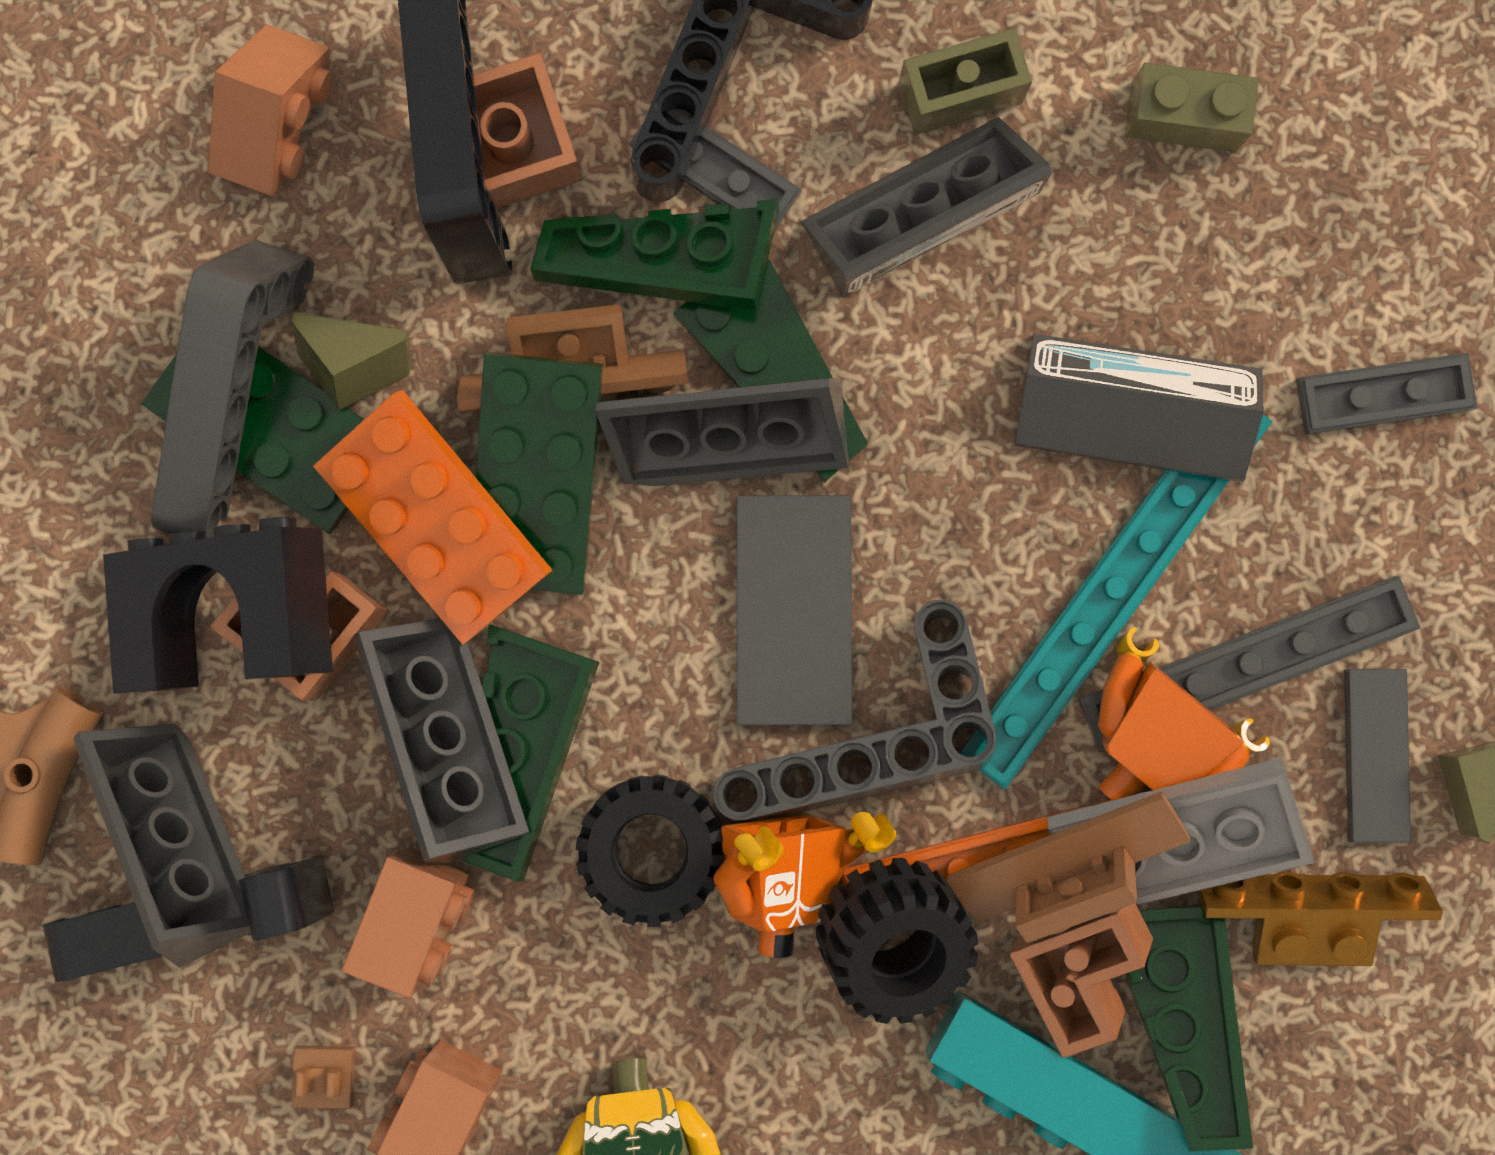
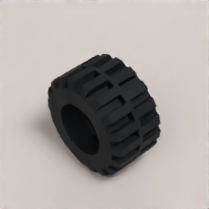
M664 775L633 777L605 792L595 802L590 811L586 813L581 823L583 826L580 835L576 841L575 850H578L579 860L576 863L579 876L583 875L587 885L584 889L590 898L595 896L602 904L600 909L609 916L615 913L623 917V923L633 926L636 922L647 923V927H660L662 922L672 920V923L685 919L687 913L693 909L695 911L698 910L705 903L710 892L714 891L716 885L713 877L724 859V854L722 853L721 822L705 796L692 789L690 784L682 780L670 779ZM643 815H659L671 820L682 832L686 843V857L681 869L669 880L657 884H647L632 878L622 868L617 855V843L621 831L630 821Z
M893 858L888 866H884L881 860L869 863L870 870L859 874L858 870L855 869L846 875L849 882L844 887L836 884L830 891L829 896L832 903L822 904L818 916L822 924L816 926V939L820 945L818 949L842 999L847 1005L852 1004L855 1012L864 1018L872 1014L875 1021L888 1024L892 1017H897L900 1024L913 1021L914 1015L922 1013L924 1018L936 1013L934 1007L942 1002L948 1005L956 998L954 990L957 987H966L971 978L967 968L975 967L978 959V954L974 949L979 944L978 936L972 926L973 922L944 877L937 870L932 872L927 864L917 860L911 867L905 858ZM915 930L901 945L889 950L878 951L881 945L892 936L904 931Z

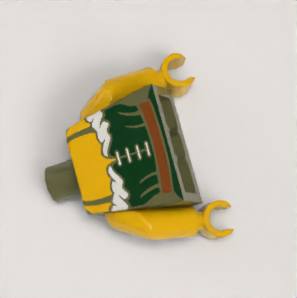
M628 1058L612 1062L614 1094L588 1098L586 1112H582L574 1118L557 1152V1155H721L715 1133L691 1102L675 1100L671 1088L649 1089L646 1059Z

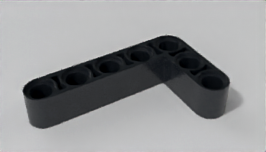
M398 0L416 194L424 228L455 284L512 275V260L506 261L505 250H510L507 232L485 184L466 0Z
M694 0L632 150V175L638 193L649 201L664 202L676 196L682 188L697 146L702 139L704 128L709 122L754 8L830 37L847 40L861 34L867 26L873 0H851L859 7L852 12H844L836 8L833 3L837 0ZM724 9L730 12L733 18L725 22H715L709 19L707 14L712 10ZM704 59L710 62L713 68L706 73L698 74L688 70L686 65L692 60ZM672 109L686 110L693 116L691 121L683 125H673L666 121L664 117ZM654 160H663L672 166L670 173L658 178L649 176L643 171V168Z
M322 855L257 870L256 872L246 874L245 878L239 879L251 931L248 935H252L253 941L303 929L335 912ZM135 902L126 905L120 904L42 925L55 982L66 981L163 957L152 949Z

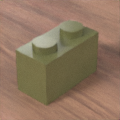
M1012 28L905 59L898 83L914 135L1020 105L1026 97L1032 80L1016 28Z
M1144 62L1131 82L1125 137L1236 152L1253 132L1259 78Z

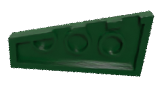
M777 199L757 201V207L731 210L729 204L706 205L705 212L672 215L671 209L648 211V216L631 219H619L617 214L544 220L530 270L534 280L539 282L756 311L778 219Z
M769 258L756 311L686 301L673 313L680 324L738 388L833 378ZM843 398L848 457L850 461L868 445V442ZM840 469L814 472L826 483Z
M489 624L487 644L490 645L487 673H484L482 688L529 833L466 856L464 862L519 882L525 879L600 662Z
M1202 907L1139 910L1153 937L1145 967L1125 975L1188 1151L1252 1149L1253 1143L1225 918H1206Z

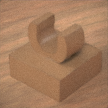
M297 1045L293 1053L291 1108L350 1109L353 1106L355 1047Z

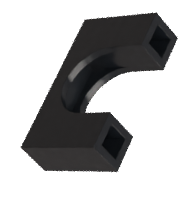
M273 517L260 519L259 530L251 531L249 524L221 525L214 527V537L207 538V534L204 531L178 532L170 534V544L164 545V539L162 538L134 539L127 541L128 551L103 554L113 694L199 687L195 612L203 588L217 572L229 583L238 602L245 680L333 672L322 528L297 527L295 517Z

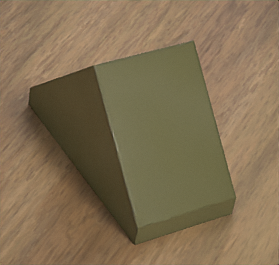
M294 312L291 323L298 356L338 410L410 374L412 360L408 331Z
M1495 741L1438 755L1459 833L1469 840L1490 844L1495 836Z

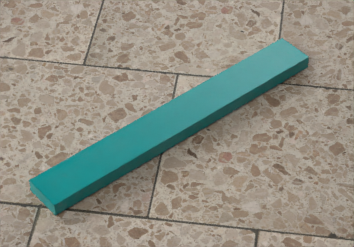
M1265 415L1262 416L1255 445L1273 422ZM1164 470L990 709L996 732V750L993 759L986 767L979 769V772L1005 790L1230 480ZM975 729L959 751V754L966 757L979 755L987 744L985 736Z

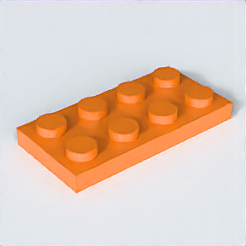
M403 390L394 392L313 466L462 645L470 641L553 571Z

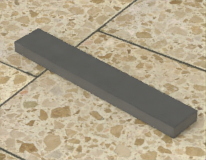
M1396 575L1158 668L1207 709L1212 710L1408 634L1421 627L1399 575ZM1103 689L1078 698L1098 752L1106 751L1101 742L1104 735L1098 727Z

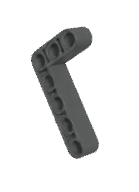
M254 240L203 263L194 272L188 285L152 507L151 523L152 527L156 530L168 534L204 531L207 534V538L214 537V527L218 526L220 519L226 522L261 327L303 303L308 289H303L305 282L311 284L314 273V263L310 257Z
M945 599L933 600L925 604L918 611L914 621L916 640L936 716L935 720L730 769L717 779L713 789V799L717 809L725 817L736 823L775 819L970 773L986 767L993 759L996 750V732L967 619L962 609L955 603ZM936 618H947L956 624L958 631L952 640L946 643H936L926 636L925 630L927 625ZM958 672L970 679L972 688L966 697L952 700L946 698L940 692L939 684L945 675ZM965 728L979 730L987 740L985 749L974 757L960 755L953 746L954 737L960 730ZM914 741L922 743L929 751L928 761L922 768L916 771H908L897 764L896 755L903 744ZM852 755H862L871 761L872 770L870 776L860 784L851 785L844 782L840 776L842 763ZM799 768L810 770L814 775V786L811 792L802 798L787 796L784 782L788 774ZM741 782L753 783L757 789L755 804L744 812L733 811L729 804L731 789Z

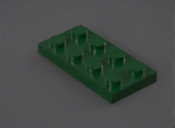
M258 346L236 470L313 524L322 528L328 534H332L348 511V508L313 466L364 419L347 407L338 410L323 390ZM177 354L141 403V405L164 421L167 419Z
M487 352L484 354L476 479L553 570L537 583L532 590L582 595L585 588L599 427V420L595 409L596 403L601 402L604 364Z

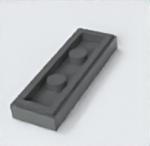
M672 109L664 117L666 121L673 125H683L692 119L691 116L680 109ZM642 125L629 142L632 148L636 143ZM708 127L704 128L702 139L697 146L692 164L687 171L684 181L715 203L729 204L730 210L757 207V201L777 199L779 214L775 231L802 190ZM653 161L668 172L672 170V166L666 161Z
M1468 353L1305 376L1296 379L1305 435L1478 409Z
M1344 669L1348 842L1411 843L1407 669Z

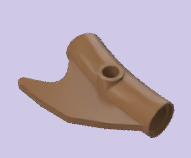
M57 687L54 693L45 700L19 713H6L0 709V862L19 865H41L43 863L48 837L60 799L80 756L73 738L78 732L93 731L104 714L92 702L88 706L84 705L83 703L86 700L84 697L64 687ZM30 768H31L32 774H33L32 780H31L30 775H29Z

